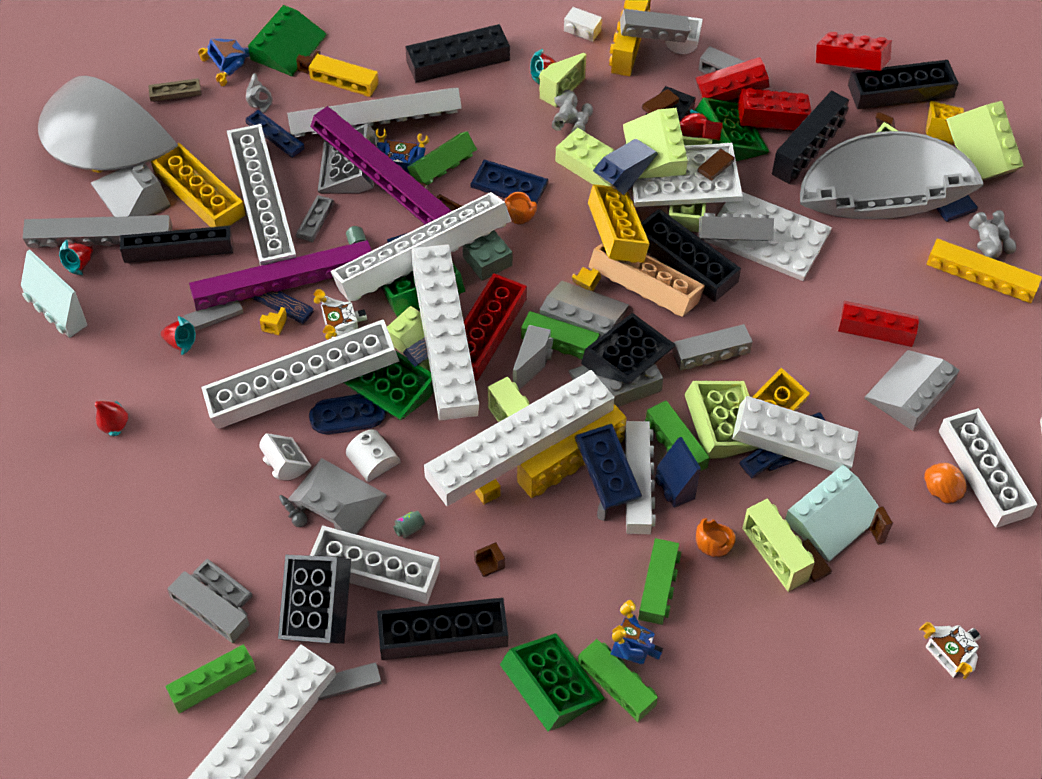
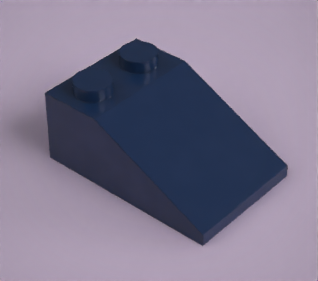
M635 138L604 156L593 172L605 183L625 195L658 153Z
M682 437L676 440L658 464L655 475L657 485L663 488L666 500L671 502L674 508L695 499L701 471L699 464Z

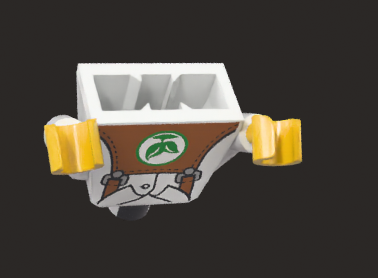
M317 289L313 293L315 296L313 299L314 303L319 304L322 302V313L326 325L322 332L326 333L325 338L327 340L358 329L357 322L367 320L365 309L354 311L351 302H343L325 296V292L321 289Z
M926 622L919 628V630L926 633L924 635L925 639L931 637L926 648L953 678L961 672L964 675L963 678L966 679L975 670L978 660L976 652L979 649L976 641L981 637L976 629L972 628L965 632L959 625L954 627L933 626L930 622Z

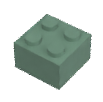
M495 230L491 231L487 236L475 239L471 244L462 246L463 258L482 281L491 277L493 273L497 274L513 266V252Z

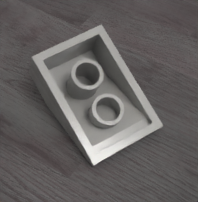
M528 325L513 368V382L517 384L519 390L545 367L547 360H551L553 338H551L550 329Z

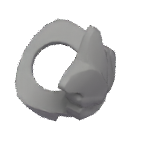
M253 73L251 82L246 90V101L250 107H260V111L264 113L272 105L273 97L270 91L258 81L256 73ZM260 92L266 93L268 98L266 100L259 99Z

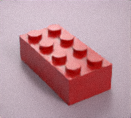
M829 32L817 43L816 63L881 71L891 59L892 40H886L885 37L870 38L867 35L859 37L849 33L841 35L837 32Z
M741 88L737 104L740 125L796 130L812 112L808 94L788 93L786 91L777 92Z

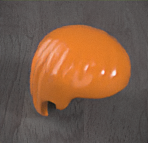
M514 192L505 199V204L513 223L524 224L534 217L537 203L532 202L527 194Z
M946 462L938 463L925 471L924 480L932 496L939 497L943 503H954L963 498L966 493L967 484L962 472L956 466Z
M708 518L702 519L696 529L698 549L711 557L727 555L736 541L732 529L718 524L714 519L711 521H707Z

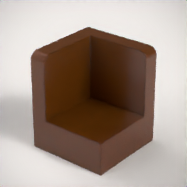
M316 50L312 57L299 55L296 58L298 71L310 74L309 66L317 54H320V51Z
M497 542L474 551V561L483 577L505 568V557Z

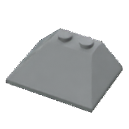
M146 163L116 170L91 182V185L114 217L152 216L171 207L159 181Z
M321 458L289 497V502L295 508L299 507L301 512L308 508L334 523L337 530L357 535L386 498V494Z

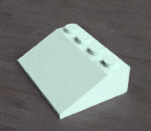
M28 250L26 252L21 281L22 295L27 302L31 301L34 308L39 313L43 312L49 323L53 322L61 334L65 333L71 338L88 325L76 292L31 250Z
M842 465L787 511L785 520L804 540L809 539L819 554L830 562L869 529L876 509L879 506L860 479L846 466Z

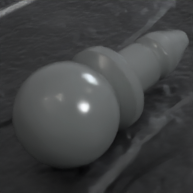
M280 495L281 504L290 513L288 517L292 518L293 525L299 528L305 526L308 521L307 515L304 512H300L299 507L295 509L293 504L289 502V499Z

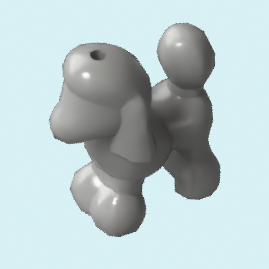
M571 90L563 91L561 95L554 98V102L560 107V110L554 116L552 128L560 131L565 123H573L572 132L577 128L585 131V125L593 113V106L590 103H585L582 106L581 112L576 110L578 100L575 93Z
M995 211L992 214L994 218L991 220H987L984 212L975 214L969 221V226L979 232L981 241L978 242L977 248L985 256L996 259L1002 252V241L1005 253L1013 254L1016 250V243L1009 237L1010 231L1004 222L1003 211Z

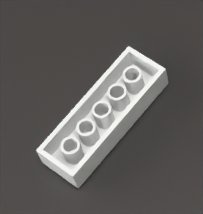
M746 396L739 406L732 439L835 472L842 465L848 469L852 467L859 432Z
M979 408L945 418L939 433L994 527L997 528L1031 517L1038 504Z
M326 526L321 527L310 556L352 559L350 583L428 604L440 571V559L437 556Z

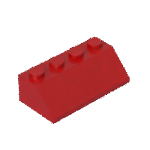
M760 57L695 78L702 99L704 97L728 101L738 98L741 88L763 90L770 87L769 77Z
M844 301L838 331L912 347L917 335L919 318L911 314Z

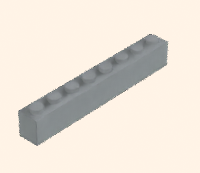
M169 215L24 219L23 240L27 247L38 248L39 246L55 248L62 246L65 239L68 240V243H79L86 246H110L112 244H120V235L172 231V221Z

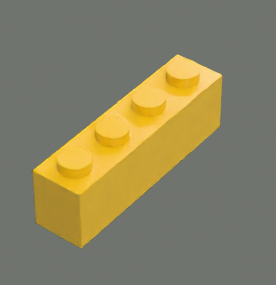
M317 54L309 66L310 79L368 97L372 96L379 84L377 71L328 56Z

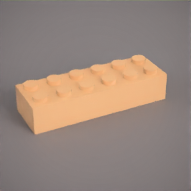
M603 243L593 250L588 266L590 269L598 270L600 274L606 276L611 281L625 286L626 289L634 291L643 298L649 299L657 303L658 306L665 307L675 315L682 317L699 304L705 287L704 284L647 255L644 263L609 259Z

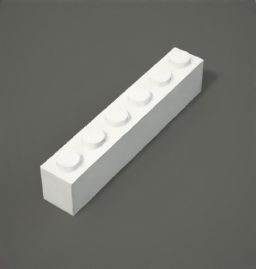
M626 421L625 456L642 494L640 499L626 503V534H651V527H655V515L652 514V509H655V497H651V492H654L655 487L654 480H651V474L654 475V463H650V458H653L654 446H650V441H653V429H650L648 421Z

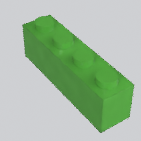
M468 131L462 132L409 165L407 169L415 180L429 185L433 182L434 177H441L447 173L446 170L448 168L457 167L460 164V160H467L472 157V153L477 148Z
M529 311L521 327V339H524L528 325L550 329L551 338H553L551 349L575 356L581 360L585 349L599 338V333Z
M667 400L647 410L645 421L649 422L650 429H653L658 442L663 443L667 452L676 440L682 437L699 464L701 471L708 468L709 455Z
M655 538L638 620L663 625L664 617H669L671 606L667 605V601L673 598L674 587H671V582H676L678 569H674L675 563H680L682 553L678 551L679 543Z
M596 639L578 655L579 665L639 722L656 707L658 699L656 692L650 686L647 687L643 684L640 676L636 672H631L620 657L611 655V649L606 643H601Z
M243 644L165 687L178 713H181L257 671L250 654Z

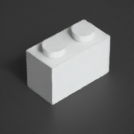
M572 7L564 19L565 32L590 41H594L602 28V17Z

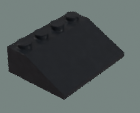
M631 313L585 349L581 364L587 369L592 370L595 375L630 384L675 348L676 344L634 313Z
M285 555L278 639L345 644L352 559L327 556Z

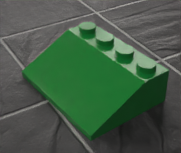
M283 5L249 43L250 60L293 76L298 70L296 58L299 55L310 56L327 36V33L298 10Z
M703 97L694 111L703 114L707 121L723 123L720 140L712 139V144L732 143L736 162L769 153L756 127L740 125L738 103Z
M453 264L458 295L466 291L461 273ZM413 271L407 276L395 279L390 284L381 286L396 317H399L410 306L420 310Z
M398 351L396 353L399 362L343 382V384L399 420H403L420 407L434 393L431 372L420 365L414 367L408 358Z
M556 633L509 649L500 663V666L547 732L566 725L605 699Z

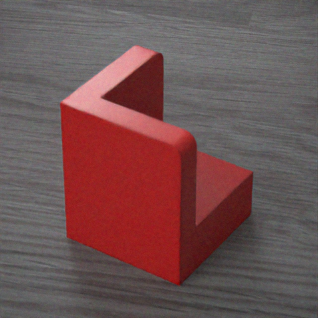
M696 119V123L704 124L702 138L720 140L723 123Z

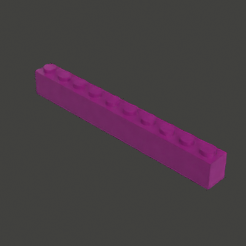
M329 106L313 115L310 127L422 223L426 225L452 212V210Z
M368 240L190 282L189 286L195 309L198 311L236 300L241 301L254 296H261L271 291L278 292L332 279V270L372 250Z

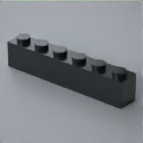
M230 226L120 235V252L124 263L233 253V237Z

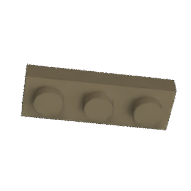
M199 78L148 85L151 102L201 95Z

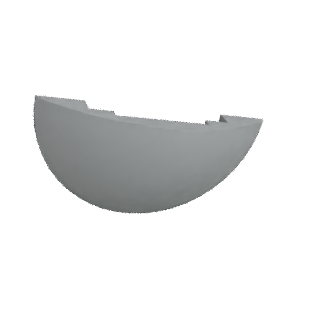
M90 76L72 78L57 90L44 106L38 122L39 137L47 152L60 162L81 169L116 170L133 167L159 158L178 147V144L167 131L137 102L115 86Z
M876 132L846 140L821 155L812 164L803 179L800 191V205L837 217L853 219L897 218L927 212L959 200L981 188L983 181L972 161L957 148L942 140L913 132Z

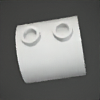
M688 17L690 33L686 42L665 41L666 46L678 54L693 52L698 46L703 19Z
M375 429L366 430L357 435L346 449V456L367 482L401 463L397 454Z
M266 433L261 439L259 447L265 455L263 461L273 467L274 471L272 474L276 479H295L311 467V464L293 438Z

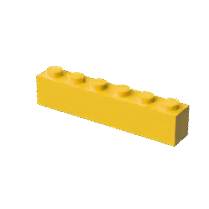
M938 238L926 264L1028 303H1032L1042 276Z

